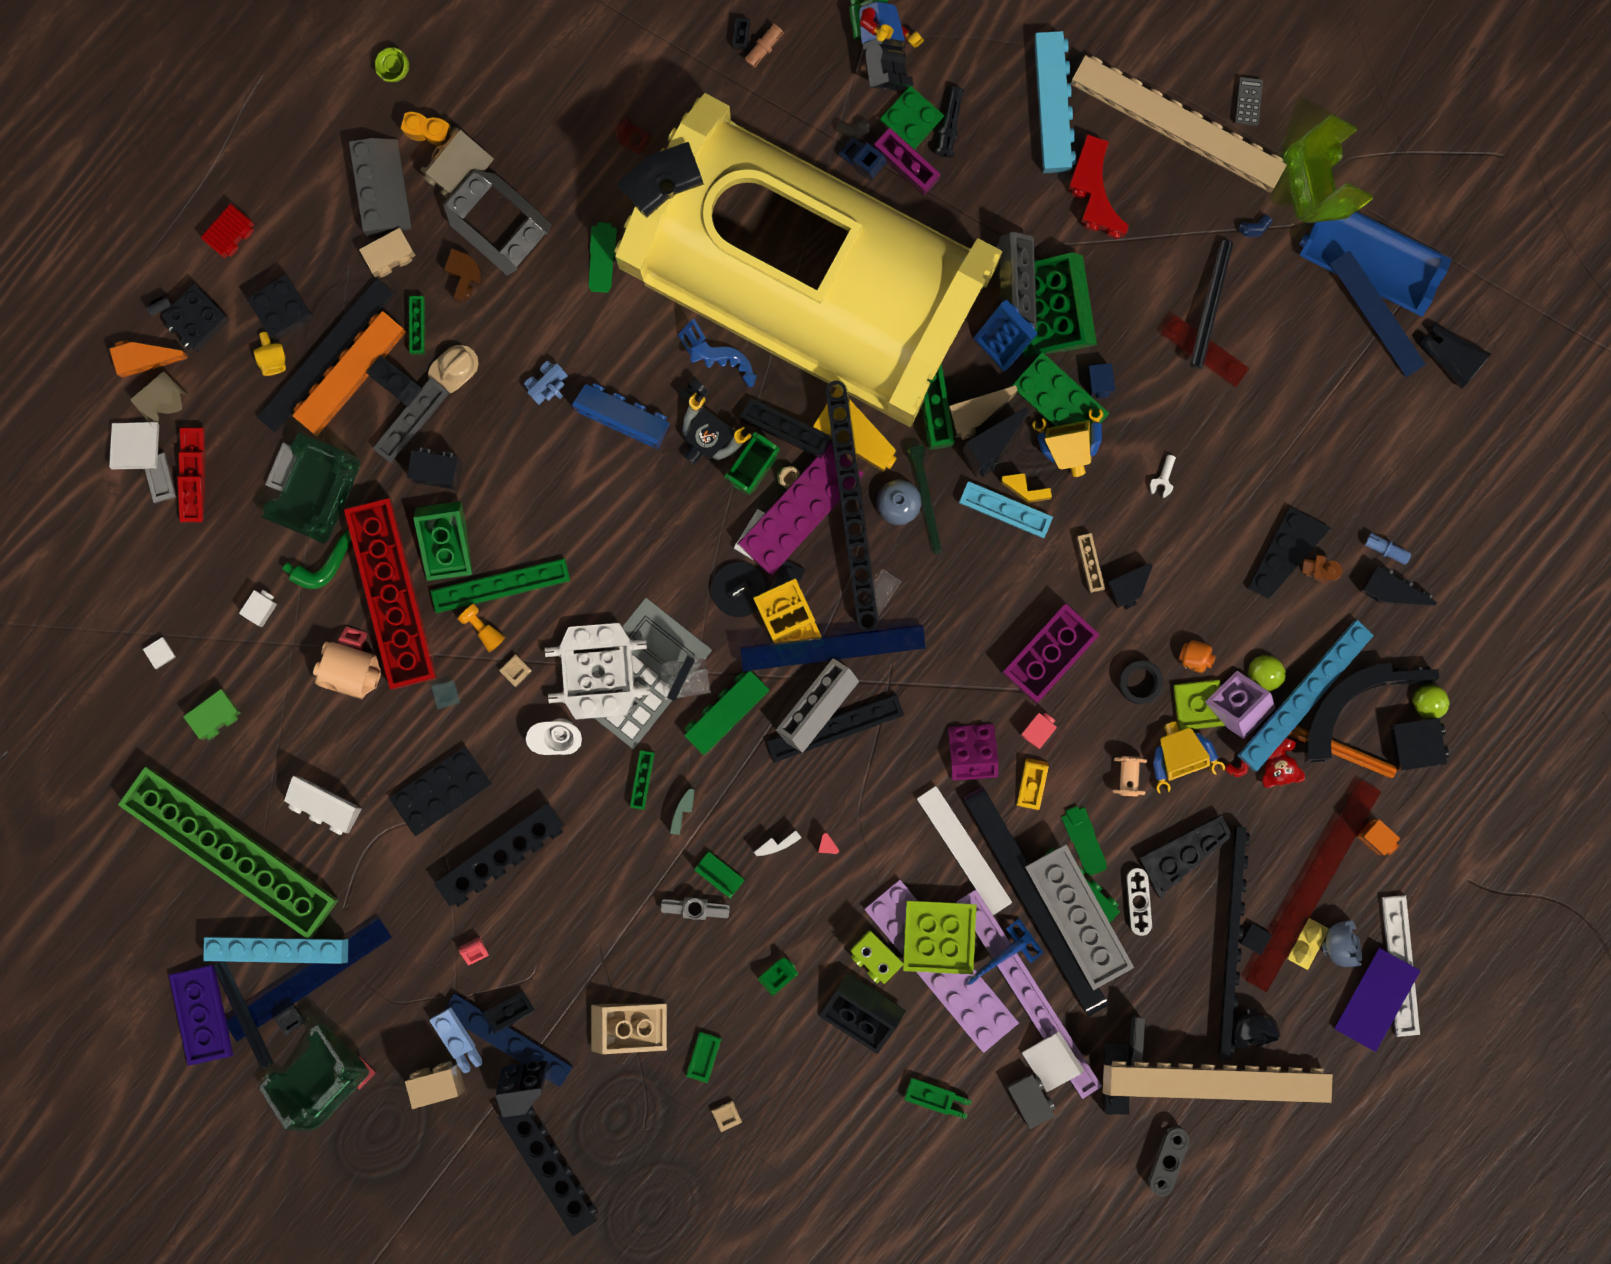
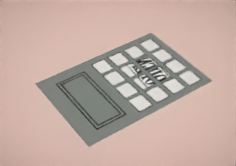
M647 598L643 600L622 628L630 640L646 639L647 644H638L647 645V649L632 651L634 685L636 687L650 685V690L642 691H651V695L635 697L626 716L595 718L632 749L637 746L672 702V700L667 698V695L687 654L695 656L696 660L682 688L712 651V649ZM619 647L605 648L604 651L619 650ZM597 665L593 668L592 674L595 678H601L605 674V669L603 666ZM623 689L577 693V696L623 692Z

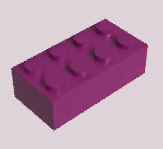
M1064 604L1007 666L1002 674L1031 701L1037 704L1100 634L1067 604Z

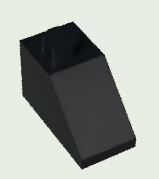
M1151 563L1106 583L1117 608L1123 606L1126 610L1137 605L1136 600L1141 598L1152 570Z

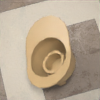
M453 346L447 349L430 366L428 380L432 378L449 393H453L475 374L479 364L478 357L468 346Z

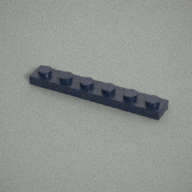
M456 993L445 1008V1010L450 1007L452 1008L464 1028L520 1063L526 1064L532 1061L547 1060L548 1067L545 1078L559 1087L562 1086L573 1068L567 1062L510 1027L494 1035L482 1016L485 1011Z

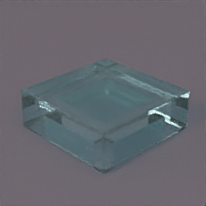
M455 681L431 687L438 709L461 703Z

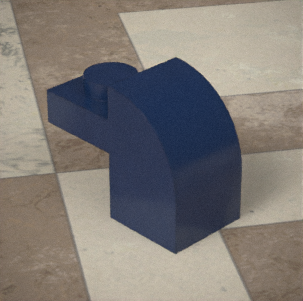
M854 137L839 152L840 158L869 180H873L887 163L882 153L868 143L862 144Z

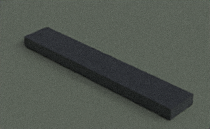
M897 694L831 717L804 752L904 716ZM781 736L766 741L774 763L802 753L786 743Z

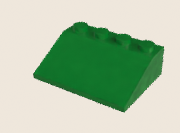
M1068 253L1034 261L1037 325L1035 331L1038 334L1023 351V356L1032 357L1038 356L1040 352L1051 354L1097 345L1083 255Z

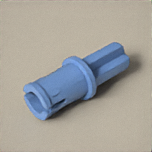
M1372 532L1365 543L1366 547L1383 554L1384 558L1388 556L1404 565L1408 563L1411 557L1410 552L1392 544L1393 541L1384 540Z

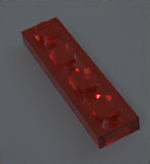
M1175 315L1161 335L1192 357L1198 331ZM1211 340L1209 341L1204 366L1236 388L1250 368Z

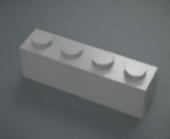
M832 659L776 731L786 743L803 753L858 684L859 680L848 667Z

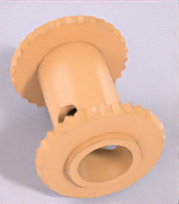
M1133 756L1114 758V761L1121 762L1120 790H1113V793L1120 794V796L1145 795L1144 791H1138L1140 763H1147V760ZM1128 781L1132 783L1130 788L1127 786Z

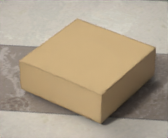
M516 654L499 670L515 687L532 672Z
M733 1101L712 1110L721 1132L742 1123Z

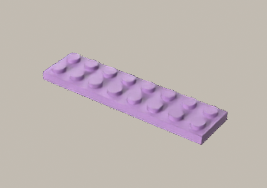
M899 880L866 907L865 911L904 956L906 901H917V899ZM917 972L983 1053L1019 1024L981 977L973 984L967 985L966 982L973 975Z

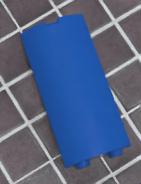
M1330 198L1327 199L1325 205L1320 204L1314 214V217L1317 218L1309 234H1304L1299 244L1303 247L1299 256L1337 274L1330 263L1350 250L1381 297L1423 317L1432 303L1436 290L1446 275L1452 259Z

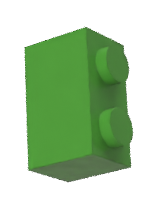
M221 689L186 714L184 719L199 739L204 740L207 738V740H211L220 733L218 731L219 728L224 725L228 727L238 720L237 715L241 711L227 692Z

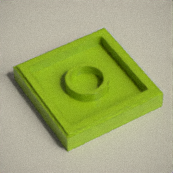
M1220 680L1173 685L1177 723L1180 731L1187 728L1201 729L1225 726L1206 704V701L1221 687Z

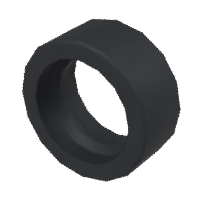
M1138 660L1131 662L1123 668L1119 675L1118 685L1121 694L1126 700L1134 704H1145L1152 702L1159 696L1163 689L1164 680L1161 671L1156 665L1149 661ZM1136 669H1145L1154 678V687L1147 695H1135L1128 688V677Z

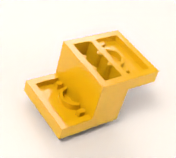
M796 579L753 598L783 663L825 644Z

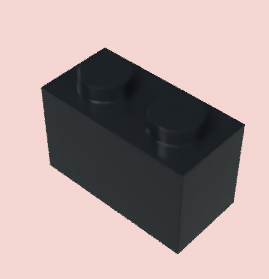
M381 355L366 372L375 382L407 407L422 391L413 380Z

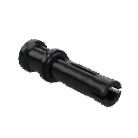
M950 87L943 128H940L938 131L940 138L938 148L934 152L935 155L940 157L953 158L955 155L953 148L955 139H958L956 127L964 89L959 87Z

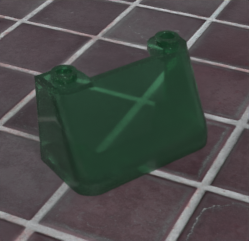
M298 433L290 446L292 455L296 457V460L279 500L272 499L264 505L261 518L317 542L326 543L332 535L359 472L360 460L341 449Z
M317 1024L310 1029L307 1040L312 1045L286 1073L273 1072L269 1074L259 1087L285 1130L309 1132L319 1128L369 1075V1069L365 1063L325 1025Z

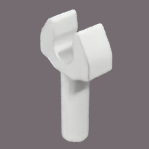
M1167 455L1160 477L1150 481L1149 488L1151 494L1155 493L1156 487L1159 484L1164 486L1162 498H1165L1172 492L1173 485L1169 483L1168 479L1176 457Z

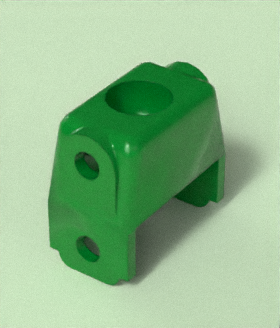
M754 432L753 438L724 478L739 491L751 495L775 462L780 448Z

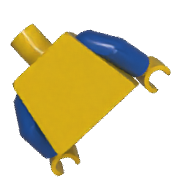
M1090 409L1089 417L1093 420L1091 424L1087 420L1048 428L1049 422L1042 418L1043 427L1039 428L1037 421H1034L1032 425L1036 431H1039L1037 437L1042 454L1051 462L1056 463L1059 469L1071 468L1073 477L1084 475L1086 473L1084 465L1091 463L1092 456L1097 454L1102 441V424L1099 423L1103 418V411L1101 409L1098 418H1093V411Z
M1171 722L1164 726L1167 736L1160 739L1161 745L1156 748L1153 761L1155 777L1159 780L1156 784L1159 794V787L1162 784L1167 785L1168 792L1171 790L1170 784L1165 780L1166 778L1170 781L1209 767V771L1212 774L1217 775L1214 770L1216 764H1219L1222 771L1225 770V765L1217 761L1218 755L1209 739L1200 733H1194L1191 728L1180 731L1177 722Z

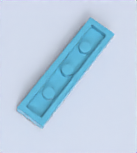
M969 481L959 504L1043 539L1053 519L1050 515Z

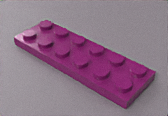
M832 443L829 444L821 459L816 457L737 543L769 575L775 573L841 500ZM844 454L841 456V464L849 467L852 462ZM859 470L860 478L864 473ZM851 476L846 477L843 481L844 487L848 490L856 483L855 479Z

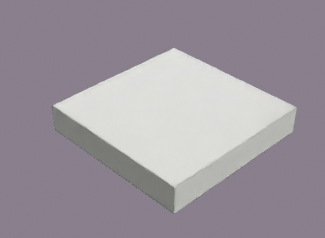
M157 422L112 423L109 467L111 469L157 468L159 424Z
M1060 1032L1049 1036L1022 1052L1036 1076H1039L1046 1092L1084 1072V1069Z

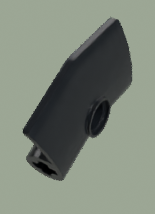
M689 142L647 156L617 183V186L632 200L635 207L645 218H648L663 203L673 198L676 194L704 185ZM666 181L673 184V188L667 192L660 189V185Z

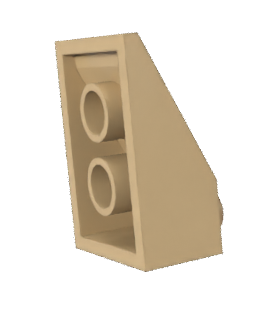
M1013 386L949 406L951 425L955 438L961 437L964 440L974 437L975 433L1015 396L1017 387Z
M667 1004L591 1005L592 1052L617 1054L667 1050Z

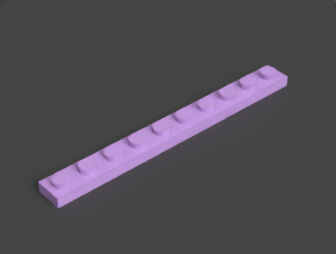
M976 889L957 901V903L977 904L975 932L992 959L1011 944ZM1018 954L997 965L1043 1039L1060 1032L1084 1069L1082 1074L1070 1080L1081 1098L1087 1097L1102 1087Z

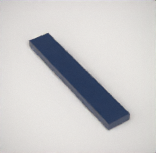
M1350 250L1330 263L1404 375L1408 377L1425 366V362Z

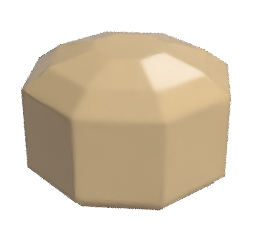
M793 466L782 467L777 473L778 483L787 489L797 479L800 472Z

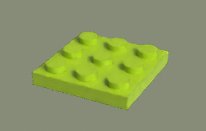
M906 901L903 971L973 975L977 904Z

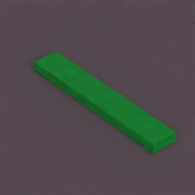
M564 558L431 590V595L437 614L472 604L570 582L571 580L566 559Z

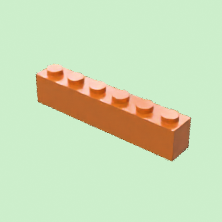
M383 311L380 315L377 313L369 321L370 326L365 332L361 331L355 337V344L350 349L346 348L339 356L340 361L337 365L327 369L324 374L325 379L320 384L316 383L310 389V396L306 401H300L294 408L295 413L293 417L314 435H319L368 378L369 375L366 372L381 355L385 358L405 335L406 331Z

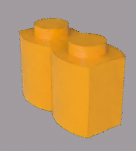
M416 112L405 113L401 125L402 132L409 139L415 141L427 140L434 146H441L447 143L451 137L449 132L452 129L446 121L439 118L427 119L422 114Z

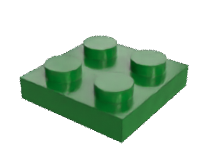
M911 86L882 116L880 122L888 129L891 128L915 150L943 120L944 115Z

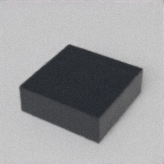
M168 294L147 303V311L150 316L171 307V300Z
M1251 923L1240 944L1262 955L1272 935Z
M292 1002L272 1015L274 1021L285 1035L305 1023L304 1017Z

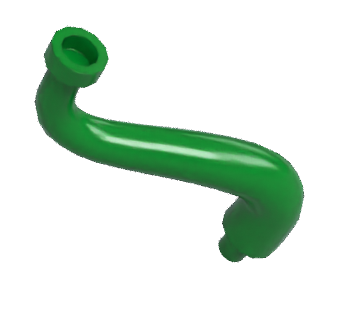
M349 529L339 538L329 558L318 572L312 573L301 565L295 568L287 562L282 570L290 575L289 581L306 589H318L328 584L339 569L352 541Z

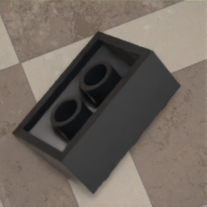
M847 973L819 1017L878 1054L897 1028L906 1010Z

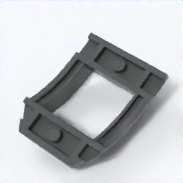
M472 170L443 203L449 226L479 250L506 276L518 270L516 267L545 234H549L552 226L532 205L494 173ZM491 186L527 217L499 250L495 249L462 220Z

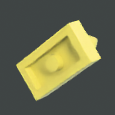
M1307 918L1286 959L1308 970L1329 928Z

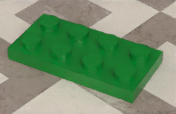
M1043 352L1038 354L1010 386H1016L1017 393L1054 427L1087 420L1091 424L1093 420L1089 417L1090 409L1093 411V418L1100 416V409L1103 411V418L1099 423H1102L1109 415L1098 402Z

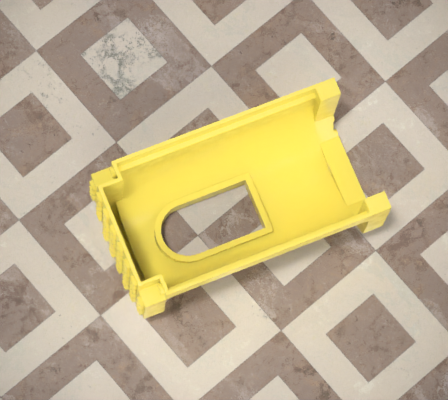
M704 93L701 98H697L691 111L685 113L678 129L673 128L668 138L670 143L667 147L668 149L689 142L704 185L676 194L673 198L663 203L648 218H645L635 207L632 215L628 217L624 228H626L624 236L614 250L619 269L643 281L646 287L828 384L832 381L845 383L850 396L911 428L922 407L925 394L930 385V382L927 380L934 378L982 287H987L998 266L1002 251L977 238L970 249L738 126L731 121L729 105ZM668 181L660 185V189L665 192L673 188V184ZM740 183L762 185L849 232L818 290L736 248L720 237L713 225L712 213L717 199L725 190ZM836 384V385L833 386V387L839 388L840 390L843 391V388H842L841 385Z

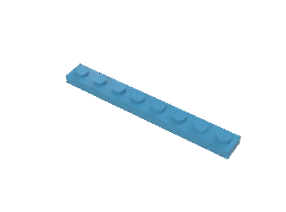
M1354 620L1237 756L1253 771H1258L1374 635L1358 620Z

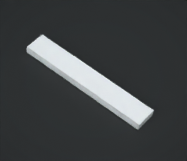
M935 786L917 798L992 915L1010 905L1012 901L938 788Z
M1406 895L1382 897L1387 952L1413 966ZM1415 983L1394 1019L1396 1037L1420 1035Z

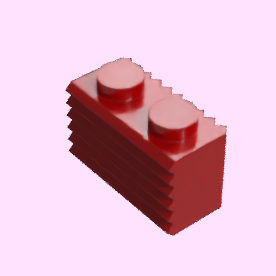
M229 204L225 211L201 236V239L225 259L227 256L231 257L236 253L239 248L237 244L242 239L246 240L251 236L254 231L252 227L255 224L236 207Z

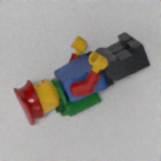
M851 0L849 12L853 36L855 40H862L863 48L866 50L870 88L896 92L914 86L913 78L907 76L906 54L903 49L906 48V40L916 48L924 39L917 31L911 34L909 30L901 26L897 8L895 5L888 4V0Z

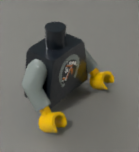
M694 393L689 400L690 405L683 422L685 442L691 446L684 458L695 465L702 455L710 461L713 459L720 460L733 455L743 442L751 438V434L746 437L742 436L741 431L745 427L735 432L704 407H701L706 399L703 397L701 402H697L695 400L697 393Z

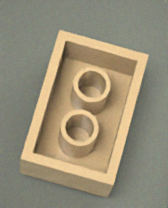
M452 1061L435 1066V1068H432L433 1071H430L429 1067L410 1074V1078L405 1081L412 1109L455 1098L466 1091L458 1065H452Z

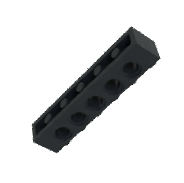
M547 803L438 880L434 885L450 907L453 905L459 907L469 900L467 895L475 891L477 894L488 886L486 884L491 878L497 880L506 874L505 868L513 864L515 867L526 859L524 855L530 850L535 853L545 846L544 840L549 837L553 840L562 834L563 830L561 828L565 824L552 805ZM536 823H542L545 826V833L542 836H537L533 832V827ZM518 836L526 839V846L522 850L517 849L514 845V841ZM498 850H504L507 853V860L504 863H499L495 858ZM480 863H484L488 867V873L484 877L479 876L476 871ZM461 877H466L469 880V887L466 890H461L458 887V880Z
M531 1106L524 1115L502 1117V1114L499 1115L500 1122L572 1237L595 1223L598 1219L596 1216L598 1210L592 1202L588 1203L583 1196L586 1194L580 1182L575 1183L571 1175L574 1173L567 1162L563 1164L559 1157L561 1152L555 1142L550 1143L546 1137L549 1133L542 1122L538 1124L536 1121L534 1108ZM521 1121L530 1123L531 1131L529 1133L520 1131L519 1123ZM540 1141L544 1146L541 1153L534 1152L531 1148L532 1142ZM553 1161L556 1165V1171L552 1173L547 1172L544 1169V1162ZM558 1181H565L569 1186L568 1191L559 1192L556 1188V1183ZM570 1201H578L581 1205V1210L579 1212H572L569 1209Z

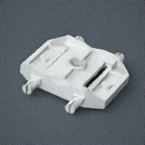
M620 623L568 627L559 647H545V652H551L545 653V657H561L564 692L548 694V698L558 697L556 699H548L549 703H565L576 720L626 716L635 697L651 695V691H642L650 690V685L636 687L633 675L632 651L647 649V645H638L647 644L646 639L630 640ZM619 647V650L574 654V650ZM597 665H601L605 669V674L601 678H595L592 674L593 668ZM623 689V692L577 696V693Z

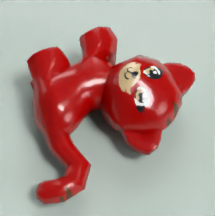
M1285 738L1267 759L1265 774L1262 777L1264 788H1271L1275 785L1284 786L1305 780V774L1298 767L1296 760L1286 754V751H1291L1295 748L1297 742ZM1241 760L1238 769L1232 764H1226L1225 771L1229 775L1239 778L1247 774L1249 766Z

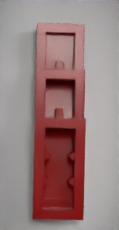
M181 427L180 475L178 476L180 522H203L205 501V427Z

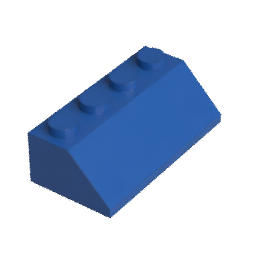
M592 383L591 386L584 385L572 405L575 412L659 450L670 426L669 422L666 421V416L657 412L654 415L645 412L646 407L635 402L632 406L624 402L626 398L619 394L613 393L611 396L604 393L605 389L597 384Z

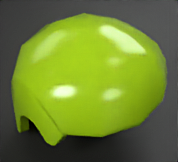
M395 47L385 48L379 52L375 60L376 73L386 82H398L405 78L409 71L410 64L406 54Z
M1261 655L1250 663L1248 676L1252 681L1270 692L1278 689L1284 683L1286 671L1277 658Z
M1432 683L1422 684L1415 690L1412 697V703L1416 712L1428 720L1441 718L1449 709L1448 706L1450 704L1447 693L1440 686Z

